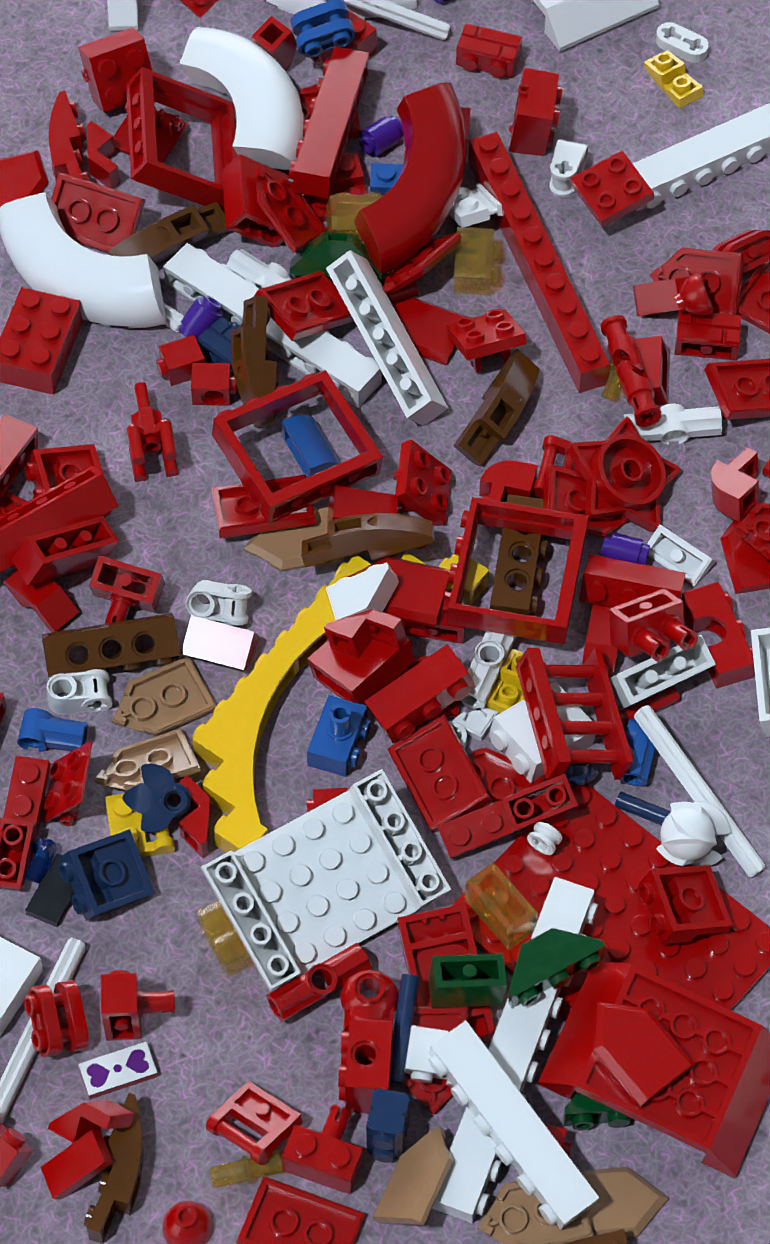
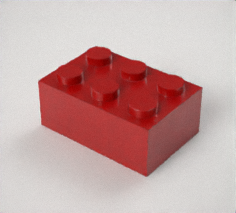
M20 288L0 337V383L54 395L83 323L80 300L28 288Z

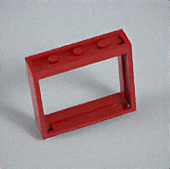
M141 67L126 84L131 180L203 206L217 202L222 211L225 212L222 170L238 156L233 148L236 135L234 102ZM154 102L211 123L215 183L157 162Z
M326 370L317 374H308L296 383L289 386H280L268 395L261 398H252L244 405L233 410H224L213 418V438L268 524L331 496L335 485L352 487L379 475L381 471L383 456ZM321 394L360 455L272 493L234 432Z
M472 497L469 511L464 510L462 513L460 528H465L464 536H457L454 555L459 556L458 564L452 563L448 583H453L452 591H446L444 595L442 611H448L447 624L565 645L587 534L588 516ZM479 524L571 539L555 620L462 604Z

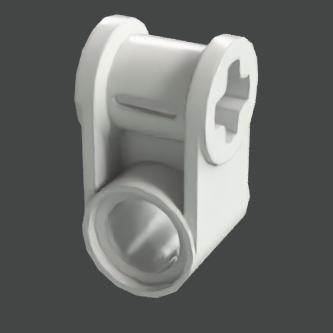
M560 139L557 141L550 165L552 177L549 188L554 195L566 197L574 193L575 190L571 186L570 178L584 171L588 157V145Z
M202 580L193 587L187 596L186 608L192 616L221 621L229 625H244L248 623L249 616L246 614L247 600L251 597L252 590L244 585ZM197 594H203L208 597L210 604L201 603L197 598Z
M93 669L86 672L54 675L47 683L49 708L57 714L91 713L109 710L112 707V699L108 696L107 684L110 680L108 672ZM58 693H68L64 697L57 696Z

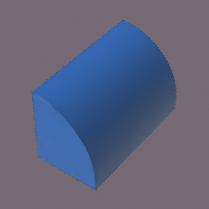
M297 415L282 421V437L307 478L341 463L313 417Z

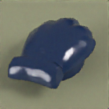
M571 763L564 774H566L569 784L583 786L594 780L599 771L591 768V763Z

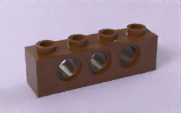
M508 495L507 503L543 509V499ZM502 528L490 609L523 615H536L538 595H533L534 586H541L543 568L537 567L538 559L545 560L547 540H541V534L530 533L524 535L521 534L523 531ZM523 559L526 560V562H518L516 560ZM515 586H516V587H521L522 589H520V590H514V589H512L511 587H515Z
M173 613L42 634L48 677L60 673H76L93 669L108 672V667L121 665L122 670H130L141 667V662L154 660L155 665L174 662V656H180ZM142 634L150 635L154 639L153 646L146 651L137 649L135 647V640L138 636ZM108 640H116L120 643L121 649L117 655L107 656L102 652L103 644ZM82 645L88 650V655L83 661L77 662L69 657V651L73 646Z

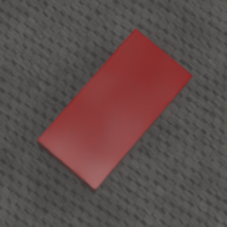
M90 1130L40 1168L52 1199L60 1200L111 1165L113 1160L101 1131Z

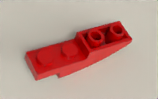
M66 91L59 92L53 105L49 122V148L54 178L56 181L58 173L61 172L89 181L87 172H81L80 167L83 166L80 153H83L82 142L86 141L85 130L82 123H76L75 119L79 118L76 104L74 101L69 102Z
M15 756L3 818L0 817V888L22 891L44 812L43 802L51 766L49 760Z
M563 774L438 825L437 828L449 858H453L526 829L537 822H542L577 807L578 804L566 774Z

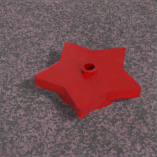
M629 417L621 420L604 441L573 442L567 447L568 454L587 482L585 516H588V519L622 515L649 532L654 533L660 525V494L681 469L678 465L662 458L649 442L642 439Z

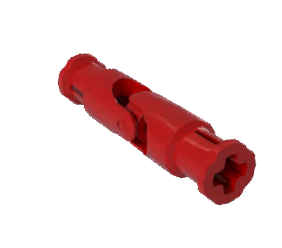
M622 315L607 317L600 324L602 335L607 337V349L620 379L626 400L635 412L634 421L639 427L654 425L662 418L660 407L655 405L653 400L655 393L646 375L634 338L628 334L627 320Z

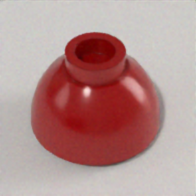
M695 273L687 278L680 289V293L674 295L681 313L687 311L693 315L706 316L714 311L700 274Z
M194 1201L176 1203L166 1212L163 1218L162 1233L168 1244H206L213 1232V1221L210 1213L203 1205Z

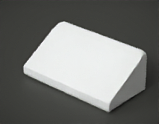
M662 525L658 526L647 543L650 545L649 557L669 570L686 573L684 580L694 587L717 562Z

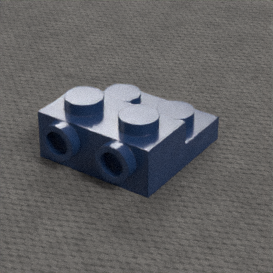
M130 829L69 850L60 857L62 863L59 864L60 875L64 882L71 883L75 893L71 899L73 908L78 915L83 914L86 921L155 893Z

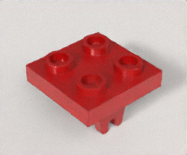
M623 150L570 178L571 186L601 227L654 200L653 190Z
M493 309L486 312L485 315L474 318H461L456 323L447 325L448 337L466 360H470L475 373L482 371L481 357L499 352L505 364L511 356L510 349L527 344L525 332L506 309Z
M412 439L401 443L399 467L393 473V479L397 480L395 497L398 499V512L415 511L424 519L431 520L434 526L446 524L452 470Z

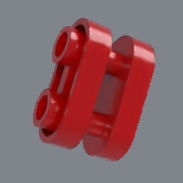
M746 230L717 244L712 251L743 254L742 273H745L770 261V230Z
M74 980L57 982L54 987V994L46 984L31 987L28 995L24 998V1007L27 1015L31 1017L33 1026L31 1041L35 1051H39L43 1057L59 1055L62 1051L63 1043L69 1052L85 1050L89 1043V1033L80 990Z

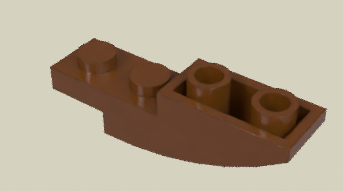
M217 202L196 209L195 205H192L136 232L110 249L108 254L120 257L148 254L155 265L169 261L186 243L194 246L226 234L230 230L226 229L225 214Z
M254 296L245 300L243 303V324L241 327L231 330L232 366L243 405L252 398H261L272 393L279 383V373L276 371L277 361L265 360L269 350V341L266 338V329L270 320L268 297ZM277 413L255 422L253 425L255 428L273 425Z
M515 349L482 396L484 402L453 445L477 466L483 464L498 440L505 439L522 412L536 383L540 368L519 349Z
M375 513L342 517L328 522L327 534L303 540L301 557L305 567L313 565L322 566L340 557L356 556L364 550L369 551L372 560L387 556L393 557L399 552L409 549H422L428 544L433 543L434 525L431 520L402 514Z
M128 1093L124 1104H118L134 1113L131 1127L113 1129L110 1136H104L113 1163L105 1168L110 1173L105 1172L98 1187V1193L101 1194L96 1206L91 1205L84 1220V1226L87 1227L89 1239L101 1244L105 1240L116 1211L131 1215L141 1182L144 1139L136 1095Z

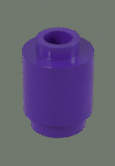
M394 116L382 117L360 132V147L366 154H372L374 157L379 156L400 142L401 137L404 136L402 124Z
M205 296V298L197 297L181 320L182 325L179 330L185 337L195 335L196 340H198V337L204 331L210 329L211 325L223 316V312L220 310L221 304L211 296Z
M613 532L611 538L605 536L600 555L646 565L650 545L644 544L642 539Z

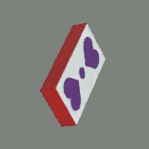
M147 1042L78 1064L89 1099L158 1077Z

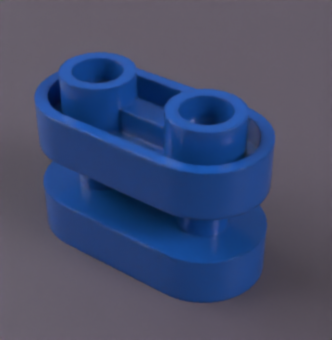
M329 0L301 10L291 17L290 24L294 35L297 36L296 44L301 55L313 58L321 55L323 52L334 49V47H345L350 44L355 37V31L352 22L348 19L349 11L345 1Z

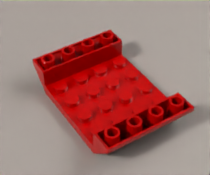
M602 962L598 967L588 972L537 1084L569 1100L573 1092L577 1091L704 1152L705 1155L701 1163L735 1178L770 1096V1033L763 1025L634 964ZM597 1002L649 1009L695 1065L639 1107L593 1052Z

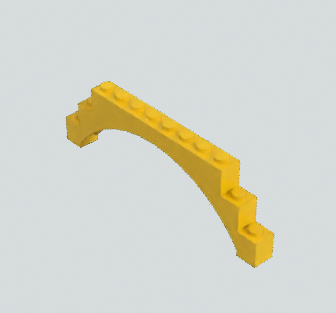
M406 552L401 558L403 560L425 564L424 562L420 561L408 552ZM453 554L450 559L446 557L439 567L450 570L452 563L458 564L459 556ZM358 555L353 556L348 563L344 562L339 566L335 573V578L330 584H325L319 589L315 596V601L308 608L304 607L301 609L292 627L288 631L283 630L275 641V646L268 654L263 653L258 658L254 670L247 677L243 676L237 682L232 695L227 700H221L210 720L206 724H200L193 733L194 754L215 767L204 778L203 788L204 792L210 797L211 804L226 813L217 821L214 827L215 845L226 853L231 850L234 853L268 834V829L260 823L254 796L255 763L260 740L268 718L282 693L296 674L308 663L307 658L328 641L324 627L327 623L336 621L326 587L371 565ZM471 559L462 601L463 604L470 606L489 584V569ZM448 583L446 591H452L453 583Z

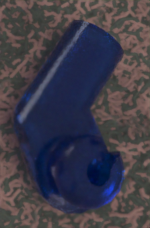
M43 837L35 840L33 844V852L36 855L25 875V878L37 884H40L57 853L55 842L52 839Z

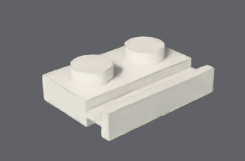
M479 183L476 184V189L474 190L460 187L457 199L449 215L464 228L489 220L491 214L496 213L498 216H502L503 213L501 203Z

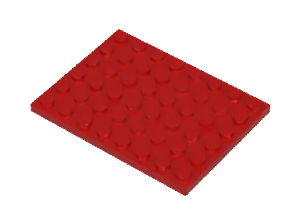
M587 783L583 786L570 784L578 804L577 807L542 821L554 827L562 836V841L560 844L555 845L556 850L552 855L541 853L529 844L527 837L529 833L534 832V825L530 826L451 905L466 903L475 945L486 954L503 953L505 970L511 975L514 974L521 945L531 940L554 877L595 890L593 903L598 904V909L593 923H586L582 934L603 941L605 952L604 958L601 959L602 962L634 964L731 1011L770 970V927L720 887L719 890L733 924L727 932L697 935L691 942L661 945L658 935H653L650 932L649 918L651 915L647 904H642L638 899L639 883L651 869L692 865L680 866L663 857L656 849L662 844L660 840ZM583 970L574 974L569 986H563L558 997L563 998L559 1014L566 1020L588 972Z

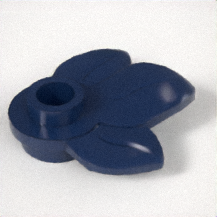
M147 763L141 766L144 783H139L127 790L122 796V800L132 810L143 814L141 820L142 831L158 832L165 829L173 817H179L188 811L191 805V795L184 785L175 783L170 770L158 764ZM172 793L178 794L181 798L180 803L176 806L170 805L167 801L168 796Z

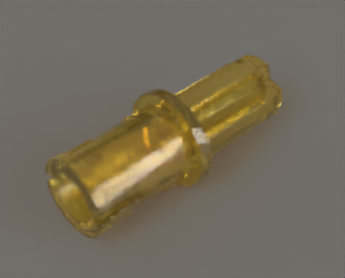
M278 1150L272 1153L271 1158L264 1165H259L251 1160V1158L243 1155L242 1160L209 1168L211 1183L215 1188L244 1181L251 1184L252 1179L283 1173Z

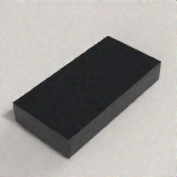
M59 853L55 855L25 909L26 915L54 927L59 925L72 901V896L75 895L71 883L64 882L60 875L59 864L62 863L60 858L62 855Z

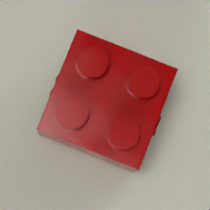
M133 27L78 47L84 68L81 70L82 77L85 82H88L94 103L103 112L127 103L126 84L141 67L153 71L145 39Z
M524 67L521 83L518 87L513 125L509 127L511 133L509 152L544 156L546 147H552L555 129L553 128H557L560 110H558L559 106L555 104L560 105L563 87L558 86L559 73Z

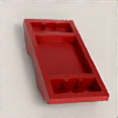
M466 903L397 918L408 974L419 976L416 1007H431L428 974L432 956L477 954ZM490 1006L467 1007L468 1024L483 1044L491 1043L495 1034V1026Z

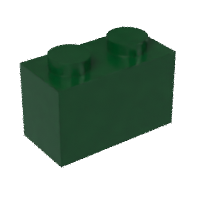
M503 953L432 956L428 974L431 1008L502 1005L507 988Z

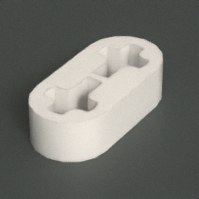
M664 23L657 29L656 43L661 49L669 50L672 54L692 63L701 62L706 58L708 41L703 36L675 23ZM670 34L674 35V37L671 36L669 39L664 38V36L668 37ZM695 46H697V47L700 48V49H695L694 51L690 50V48L693 49V48H695Z

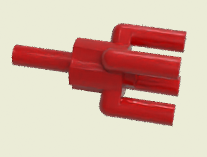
M144 382L136 383L134 389L138 411L131 415V424L127 427L134 481L141 482L147 480L144 452L153 453L158 450L162 452L166 477L178 476L177 452L171 422L162 418L161 411L154 410L150 406L147 384Z

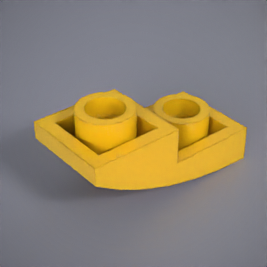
M669 50L644 62V67L651 78L678 108H682L704 96L703 86L686 74L685 63Z
M515 649L510 651L500 670L499 679L486 702L485 708L495 710L500 714L524 700L515 667L524 654L523 652Z

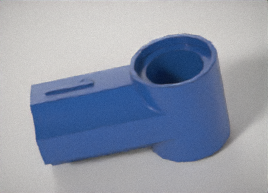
M29 708L24 712L17 744L28 750V747L39 748L38 751L40 752L46 750V747L73 751L86 743L88 724L87 722L55 718L43 709Z
M630 718L626 738L628 745L633 750V763L621 778V781L637 787L646 786L652 767L653 755L657 754L658 750L637 721Z

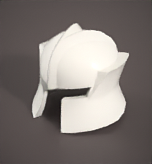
M707 802L671 803L672 812L664 819L661 826L660 837L662 844L656 848L658 852L670 862L680 866L688 864L692 866H711L720 861L723 857L711 848L717 844L715 834L731 833L723 813Z

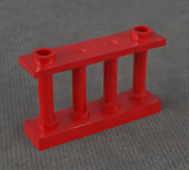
M527 648L515 667L546 780L563 775L571 763H610L614 780H621L633 763V750L627 742L608 677V665L603 660L601 650L594 648L584 665H547L542 659L540 648ZM548 678H585L589 693H555L550 687ZM556 706H593L597 721H562L558 716ZM564 735H602L606 750H571L566 744Z

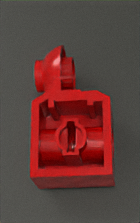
M363 970L350 976L343 985L340 995L341 1005L345 1013L344 1028L341 1034V1065H339L338 1076L339 1100L345 1101V1108L352 1113L369 1114L373 1091L378 1089L390 1091L393 1016L397 1009L399 994L393 980L383 972L376 970ZM366 990H374L378 993L373 998H367L361 994Z

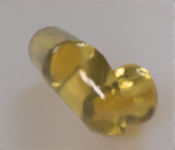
M610 359L608 360L610 363L609 378L602 397L617 402L622 387L613 362Z

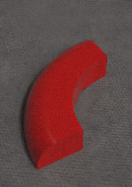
M449 82L435 84L403 97L396 109L401 120L406 147L405 161L400 176L395 185L385 195L372 204L361 208L353 221L379 274L387 273L399 267L426 246L440 230L457 199L463 179L466 158V136L460 104L454 88Z

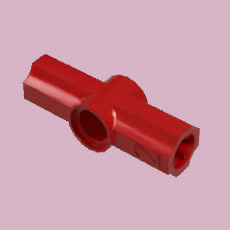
M356 942L267 994L266 998L270 1009L281 1022L285 1021L341 988L350 976L359 971L371 970L369 958L364 949ZM312 975L322 976L326 980L327 988L324 990L315 988L311 981Z

